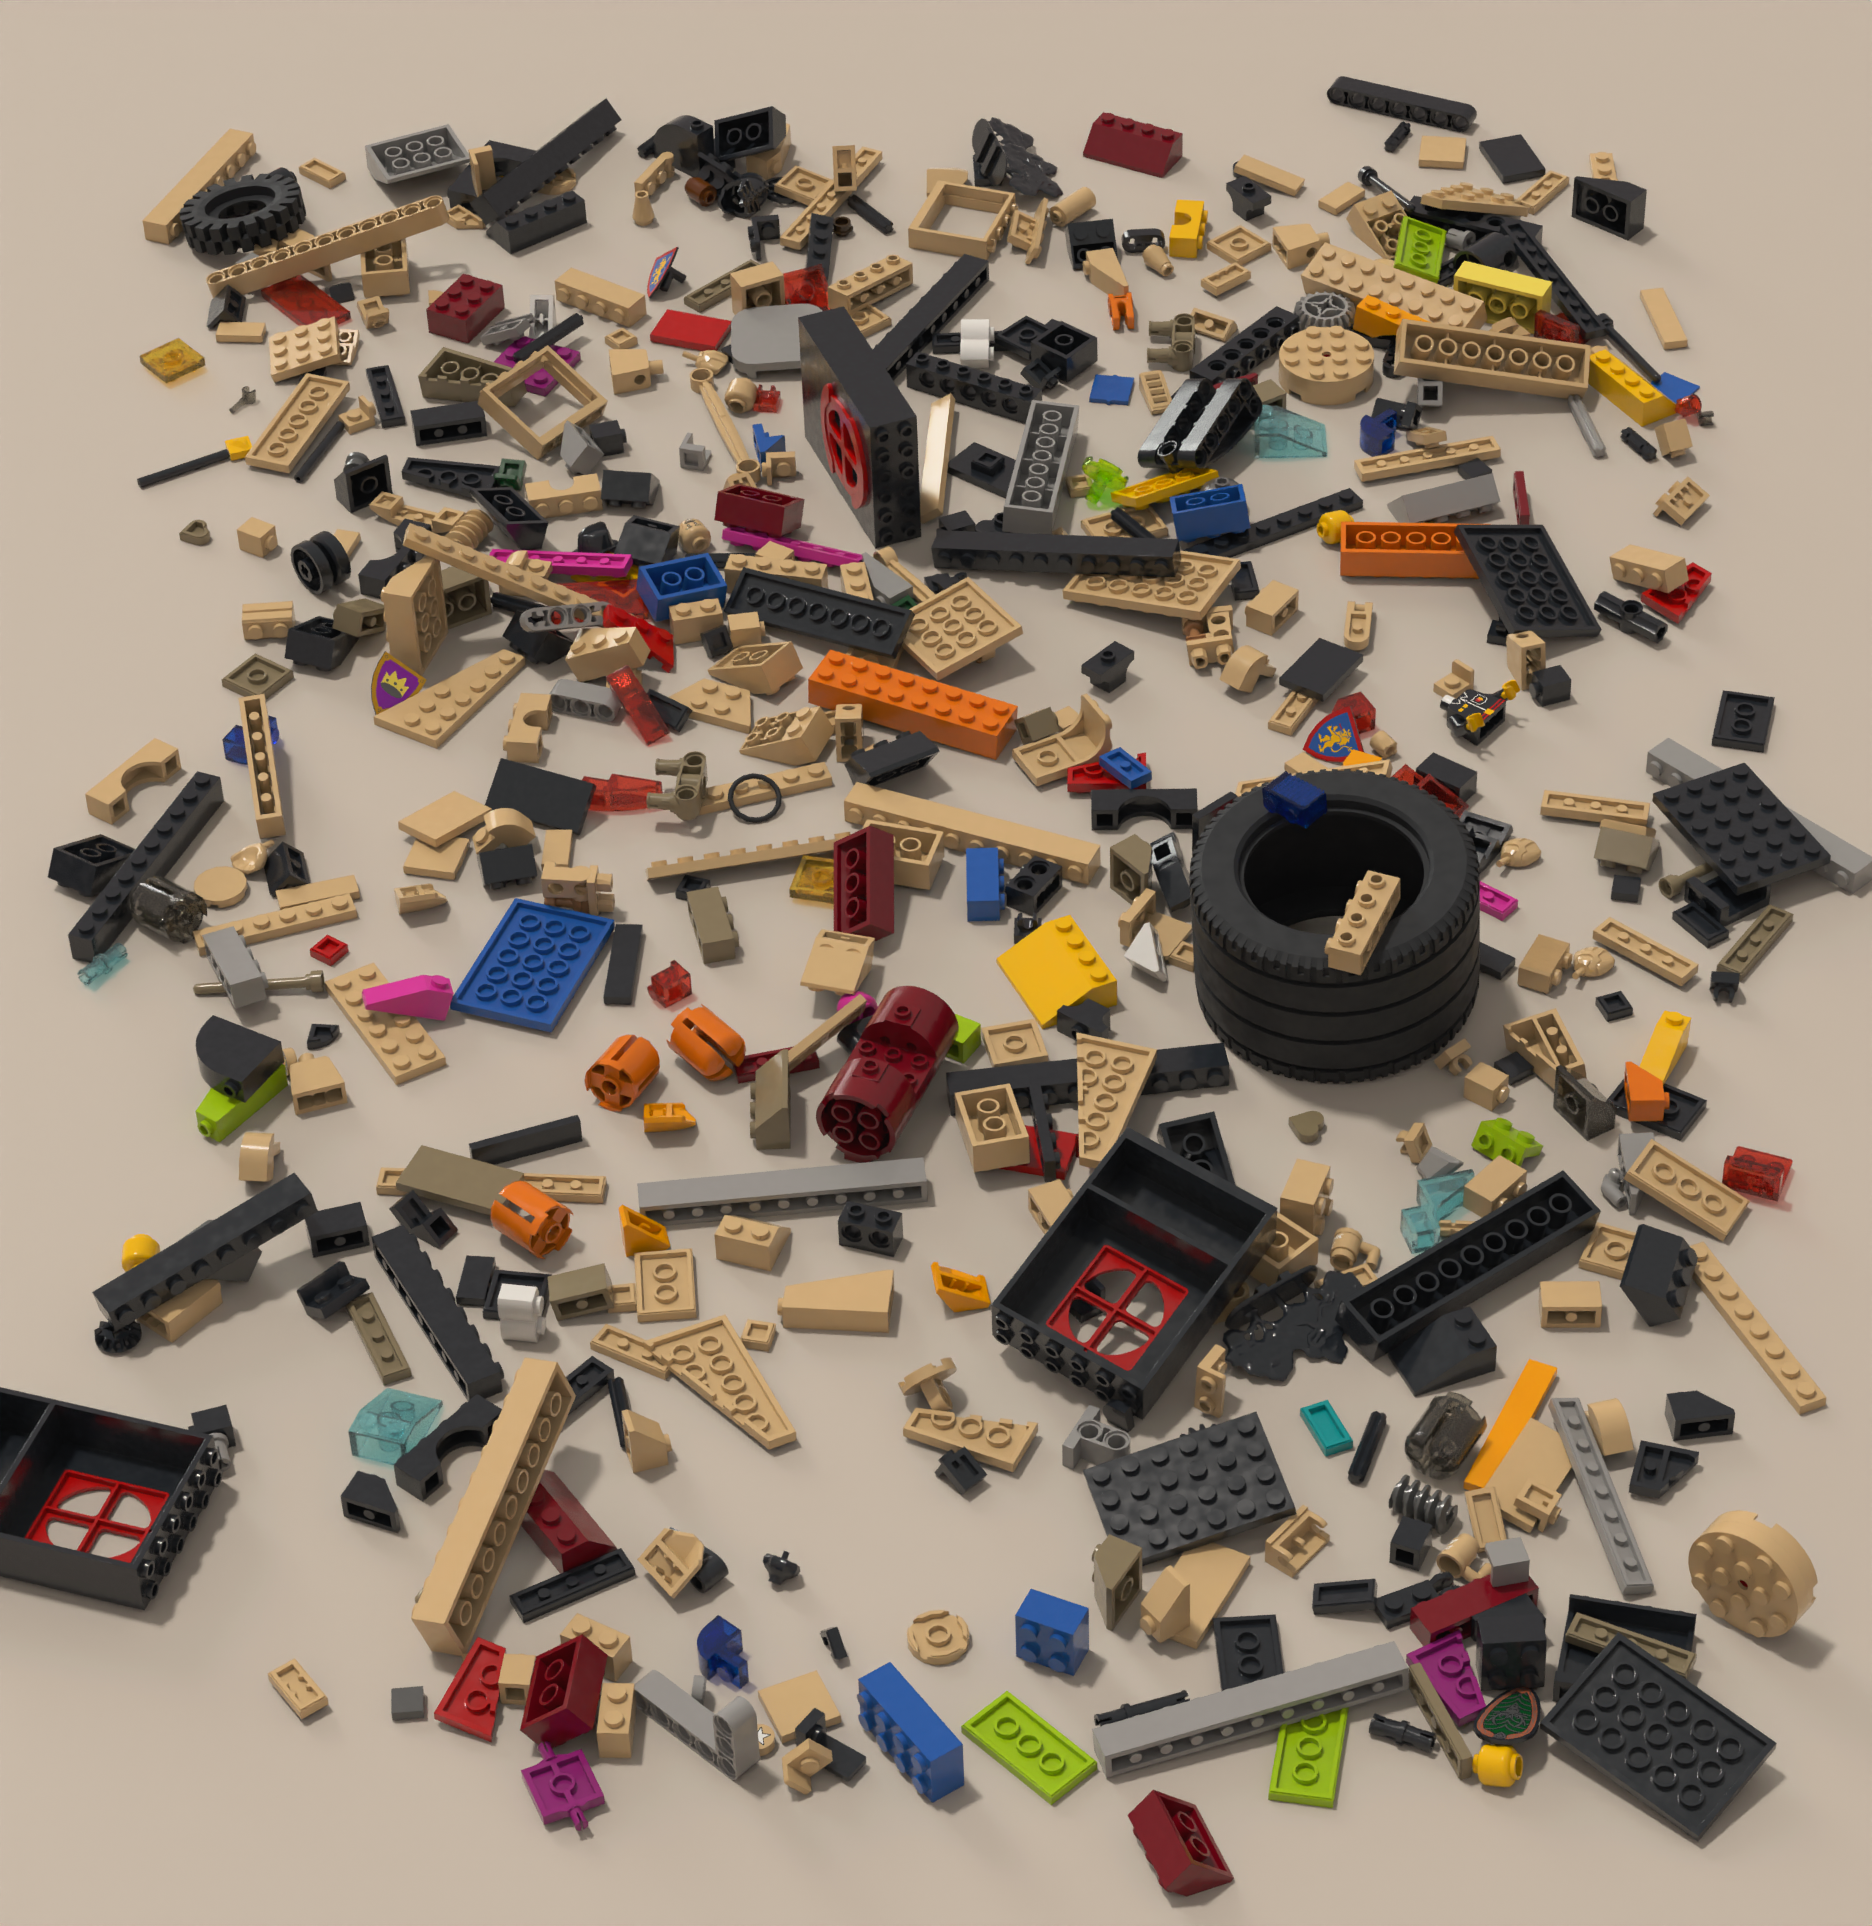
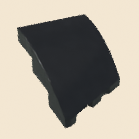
M1464 810L1460 817V822L1466 825V830L1469 831L1470 837L1474 841L1480 874L1500 853L1503 844L1508 841L1513 833V828L1510 824Z

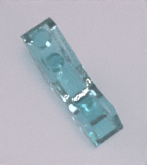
M1473 1169L1417 1180L1416 1201L1419 1206L1402 1209L1400 1231L1411 1254L1426 1251L1439 1243V1221L1444 1220L1463 1205L1464 1186L1475 1177Z

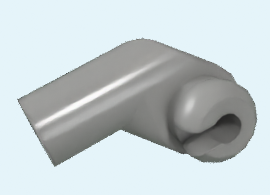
M1611 1168L1609 1173L1605 1174L1603 1178L1601 1192L1617 1208H1621L1627 1202V1197L1620 1191L1621 1180L1624 1178V1174L1617 1168Z

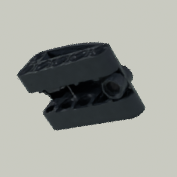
M1228 378L1224 380L1220 388L1215 390L1209 379H1186L1139 449L1137 456L1139 465L1143 468H1167L1169 473L1174 474L1182 471L1184 468H1204L1222 458L1237 445L1261 415L1262 401L1252 383L1247 378Z

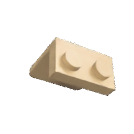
M1148 888L1139 897L1137 896L1134 899L1132 906L1126 912H1123L1118 920L1120 944L1130 947L1143 925L1150 922L1159 933L1164 960H1169V956L1178 945L1185 941L1192 933V926L1190 924L1156 912V891Z

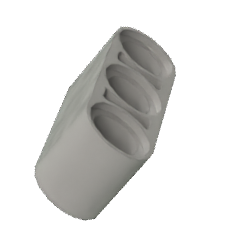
M568 679L558 680L549 693L552 699L553 711L603 722L613 721L624 704V697L618 690Z

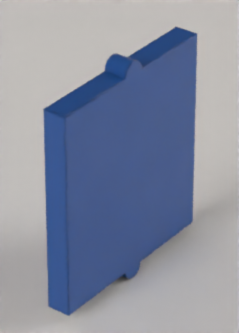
M1666 372L1660 375V382H1651L1654 387L1678 406L1687 399H1691L1692 395L1700 389V386Z
M1096 374L1089 402L1105 403L1107 405H1128L1134 377Z

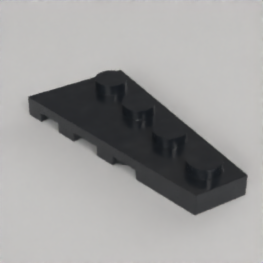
M408 457L401 472L403 480L473 498L470 494L471 488H496L494 474L499 473L500 466Z

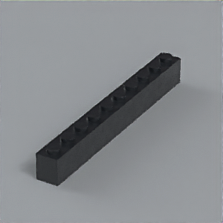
M607 98L470 202V204L485 225L492 221L497 222L507 216L505 214L506 211L509 214L519 207L517 202L522 204L532 197L531 191L535 194L544 187L543 182L548 184L557 177L554 174L555 172L559 175L569 167L567 163L571 165L581 158L579 153L583 156L593 148L592 143L595 146L605 139L603 134L607 137L617 130L615 125L621 121V118Z
M964 254L920 298L919 302L898 321L897 325L875 345L873 351L893 381L906 369V363L917 352H922L932 341V334L940 333L989 281L988 260Z
M938 530L931 547L934 568L1175 577L1182 560L1179 539Z
M198 771L194 774L69 932L68 938L73 959L97 965L224 802L219 776Z
M1224 1042L1157 1050V1059L1141 1095L1229 1086V1062ZM1077 1058L947 1072L946 1089L951 1116H956L954 1093L1009 1083L1019 1109L1030 1107L1029 1084L1040 1083L1042 1094L1047 1093L1049 1105L1078 1102Z

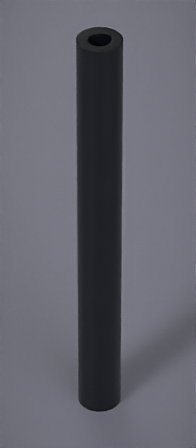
M336 422L295 474L294 480L301 483L345 428L343 422Z
M224 449L138 478L137 483L141 488L228 459L230 455L228 450Z

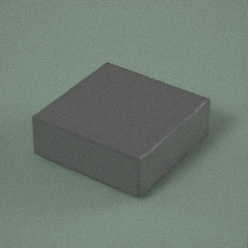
M423 1686L391 1689L392 1720L424 1718Z

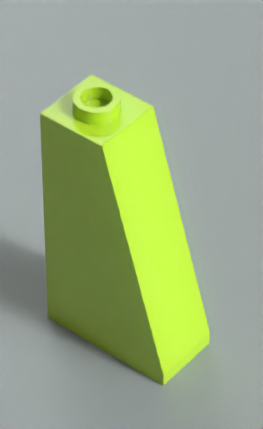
M282 1064L245 1103L229 1098L211 1088L195 1111L199 1132L218 1142L225 1139L288 1086L285 1065Z

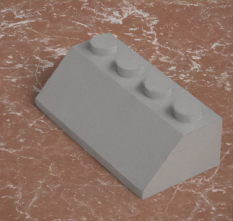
M1493 473L1402 495L1388 503L1387 506L1398 523H1426L1430 521L1444 523L1449 521L1448 517L1456 515L1457 519L1470 516V511L1479 510V513L1493 510V505L1501 501Z

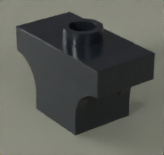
M1246 176L1226 183V191L1231 196L1233 203V212L1245 221L1263 215L1264 207L1271 204V195Z
M1114 641L1081 665V673L1090 677L1091 684L1110 693L1126 682L1127 668L1134 660V651Z
M1087 998L1078 1006L1063 1005L1057 1010L1058 1032L1077 1041V1033L1108 1039V1031L1110 1030L1109 1008Z

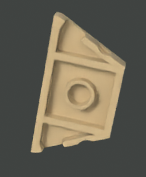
M704 678L669 696V698L693 710L689 716L691 719L747 734L751 733L750 690Z

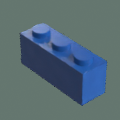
M966 848L968 922L1000 921V910H1005V893L999 894V892H1005L1004 876H999V874H1004V858H998V848Z

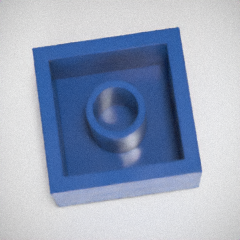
M1030 1589L1015 1614L1016 1657L1022 1658L1027 1662L1046 1666L1056 1672H1063L1074 1676L1089 1650V1608Z

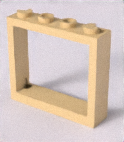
M938 180L908 228L909 248L960 257L967 254L987 260L991 252L994 253L998 241L1002 240L1005 229L1009 228L1015 210H1018V206L1015 204V193ZM945 204L998 213L984 238L930 230Z
M547 345L538 352L534 351L525 361H519L509 372H502L491 384L489 382L486 383L485 388L479 392L480 397L477 404L531 455L539 460L562 444L564 424L567 420L584 429L603 416L608 401ZM544 368L584 407L539 437L498 398Z

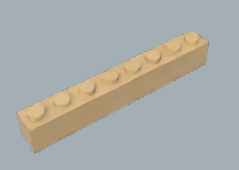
M230 128L142 220L145 239L169 245L183 230L180 219V210L184 208L183 204L188 199H193V195L199 191L207 192V187L213 184L225 186L223 181L233 178L241 167L256 153L253 133Z

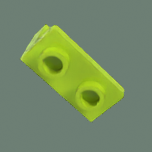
M1504 1118L1481 1121L1471 1144L1472 1148L1492 1160L1500 1155L1520 1167L1524 1158L1539 1156L1543 1145L1535 1141V1137L1532 1134L1513 1128V1124Z

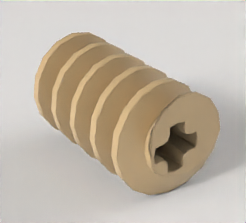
M471 509L465 513L445 537L475 549L488 536V533L493 530V521L485 512Z

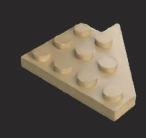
M1460 182V185H1450L1449 188L1441 187V190H1431L1430 193L1422 194L1421 204L1440 209L1527 217L1530 208L1522 206L1521 200L1514 199L1512 194L1493 193L1494 190L1490 188L1475 189L1473 184Z

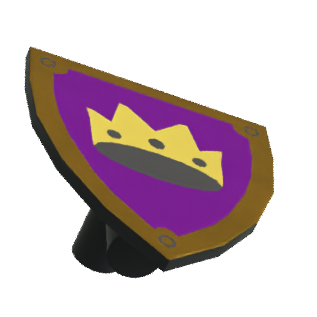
M386 651L379 660L372 677L371 700L375 715L418 694L426 682L424 677Z

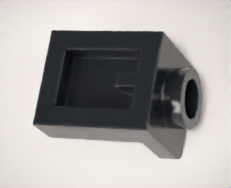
M965 1446L956 1453L952 1449L938 1460L941 1465L934 1472L938 1477L945 1473L961 1495L987 1476V1473Z

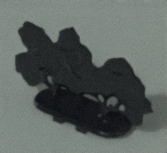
M994 117L990 121L980 119L976 123L972 135V147L975 152L973 157L976 162L982 165L980 169L982 174L988 177L993 186L1001 184L1005 179L1006 173L1012 176L1009 184L1023 195L1036 196L1039 190L1053 197L1063 194L1058 184L1046 176V174H1055L1057 167L1049 162H1045L1039 155L1026 151L1027 148L1033 146L1034 139L1032 136L1022 132L1012 124L1003 123L1000 119ZM996 136L1003 137V140L998 141Z
M1315 1265L1306 1266L1293 1274L1288 1270L1278 1275L1275 1284L1268 1287L1263 1283L1256 1287L1253 1296L1241 1302L1228 1315L1225 1327L1230 1330L1223 1333L1222 1340L1228 1348L1225 1360L1230 1362L1232 1366H1242L1248 1374L1258 1377L1266 1376L1269 1379L1285 1381L1292 1371L1294 1364L1293 1351L1297 1349L1303 1350L1308 1357L1318 1359L1326 1357L1329 1361L1342 1364L1348 1350L1342 1339L1343 1334L1346 1332L1335 1321V1317L1341 1300L1363 1288V1285L1352 1272L1343 1274L1339 1271L1330 1270L1325 1274L1323 1285L1320 1288H1311L1309 1286L1314 1282L1318 1274V1268ZM1303 1292L1304 1302L1285 1303ZM1313 1294H1321L1323 1300H1318ZM1278 1306L1283 1310L1281 1319L1274 1322L1262 1320L1260 1317ZM1250 1322L1246 1331L1237 1329ZM1264 1324L1273 1326V1329H1266ZM1257 1325H1260L1264 1331L1261 1340L1255 1339L1254 1330L1259 1329ZM1249 1333L1251 1335L1250 1340H1246L1244 1335Z

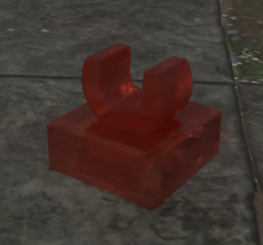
M759 384L753 410L756 412L777 413L781 400L780 391H776L774 385H771L770 391L763 390V386Z

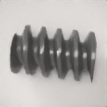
M1404 1475L1392 1491L1389 1499V1508H1393L1398 1514L1404 1512L1405 1517L1432 1524V1529L1436 1528L1438 1533L1445 1534L1452 1526L1458 1513V1505L1452 1506L1453 1497L1447 1495L1441 1501V1490H1436L1431 1496L1430 1485H1426L1420 1491L1421 1482L1415 1480L1410 1486V1476Z

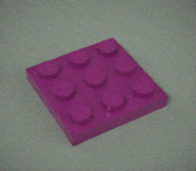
M523 336L515 340L494 362L513 368L517 364L513 361V354L535 339ZM554 344L550 346L572 368L581 360L579 351ZM544 368L524 380L527 392L544 397L559 383Z

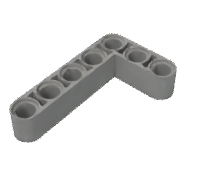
M652 1670L634 1684L636 1704L639 1710L731 1780L737 1779L760 1760L756 1712L750 1702L742 1696L736 1697L717 1714H714L656 1670Z

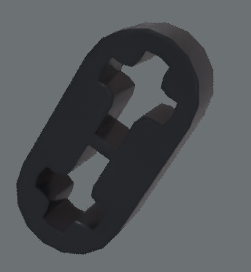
M1156 228L1127 230L1121 238L1122 247L1128 253H1143L1150 245L1160 246L1162 249L1165 247L1164 233ZM1153 238H1157L1156 243H1152ZM1130 239H1135L1133 244L1129 243Z

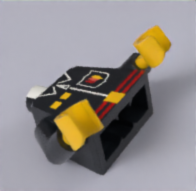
M1516 680L1504 683L1503 689L1493 694L1468 689L1457 699L1445 695L1441 700L1440 708L1447 711V727L1454 736L1463 737L1476 746L1487 738L1505 721L1506 701L1513 700L1516 697V693L1520 691Z

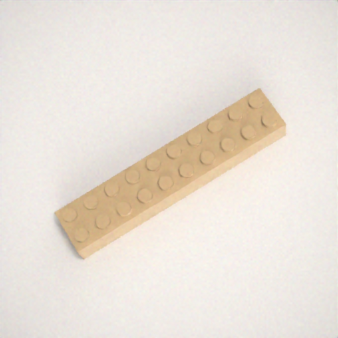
M525 1357L520 1369L515 1373L513 1386L509 1394L505 1396L499 1418L495 1420L488 1443L482 1449L478 1466L470 1476L468 1489L464 1497L459 1501L457 1514L453 1523L447 1529V1537L442 1548L436 1554L433 1569L425 1579L419 1601L412 1609L411 1620L431 1651L461 1656L469 1648L576 1397L558 1362Z

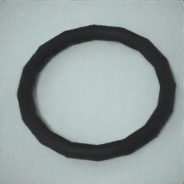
M751 773L741 776L733 782L728 792L730 809L737 817L746 822L759 823L767 821L775 816L781 807L782 795L778 785L772 779L762 774ZM749 779H759L770 784L775 790L777 797L773 810L761 817H749L741 813L736 808L733 800L734 791L740 783Z

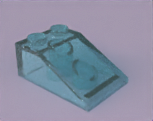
M1262 405L1261 415L1253 425L1255 458L1327 457L1324 424L1279 406Z
M386 1388L360 1409L349 1428L348 1433L352 1455L394 1465L401 1456L407 1454L426 1436L443 1405L442 1400Z

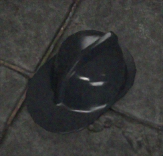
M600 521L585 527L579 532L578 546L573 552L605 553L616 548L618 541L612 539L606 524Z

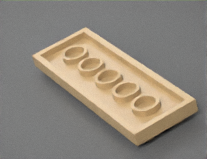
M306 373L245 456L246 465L290 473L349 392V381Z
M374 962L324 982L328 994L396 1085L446 1065L444 1054L415 1016L365 1009L362 998L363 989L389 983Z

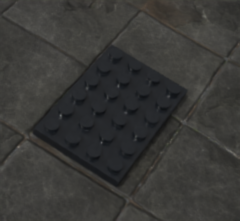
M1457 524L1454 533L1509 634L1532 631L1538 637H1598L1602 629L1543 525Z
M1745 762L1653 793L1652 802L1737 896L1830 864L1831 855Z
M1257 1412L1083 1470L1106 1536L1110 1534L1141 1547L1142 1566L1297 1514Z
M1619 1632L1540 1722V1729L1697 1842L1774 1752L1777 1744Z

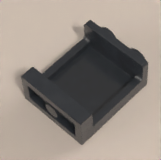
M1693 876L1686 880L1684 901L1688 904L1695 902L1726 927L1768 906L1771 884L1737 896L1720 876L1705 883H1702Z

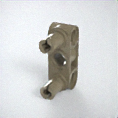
M1182 313L1176 315L1174 320L1170 319V321H1149V336H1170L1171 346L1161 349L1147 348V363H1168V365H1172L1174 370L1179 372L1191 370L1195 354V318L1190 314Z
M694 751L687 753L679 760L657 758L655 763L656 775L677 776L675 791H672L671 794L648 792L646 799L647 809L670 810L681 820L695 819L700 813L702 801L706 794L708 781L706 756L701 752Z

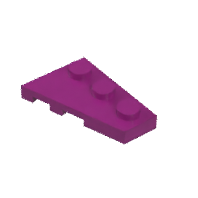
M1460 1630L1406 1654V1663L1409 1667L1412 1664L1421 1663L1450 1717L1458 1727L1475 1720L1478 1714L1486 1707L1477 1678L1474 1676L1470 1666L1468 1652L1465 1651L1462 1643L1463 1638Z

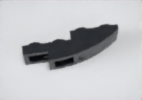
M1173 831L1150 843L1153 850L1152 865L1172 912L1190 905V873L1184 865L1179 840Z

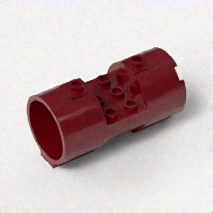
M899 986L888 991L862 1032L848 1060L838 1072L816 1111L817 1125L823 1136L828 1134L837 1143L835 1148L844 1153V1159L858 1163L873 1162L879 1159L881 1155L892 1151L954 1044L959 1032L957 1018L950 1006L936 994L915 986Z

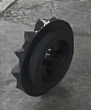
M100 1321L99 1328L94 1330L95 1343L101 1350L109 1353L128 1351L135 1347L141 1339L142 1330L140 1323L133 1321L129 1325L121 1328L122 1331L114 1338L113 1334L117 1331L109 1322Z

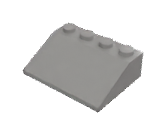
M449 124L365 145L368 170L375 180L386 184L470 162L469 153Z

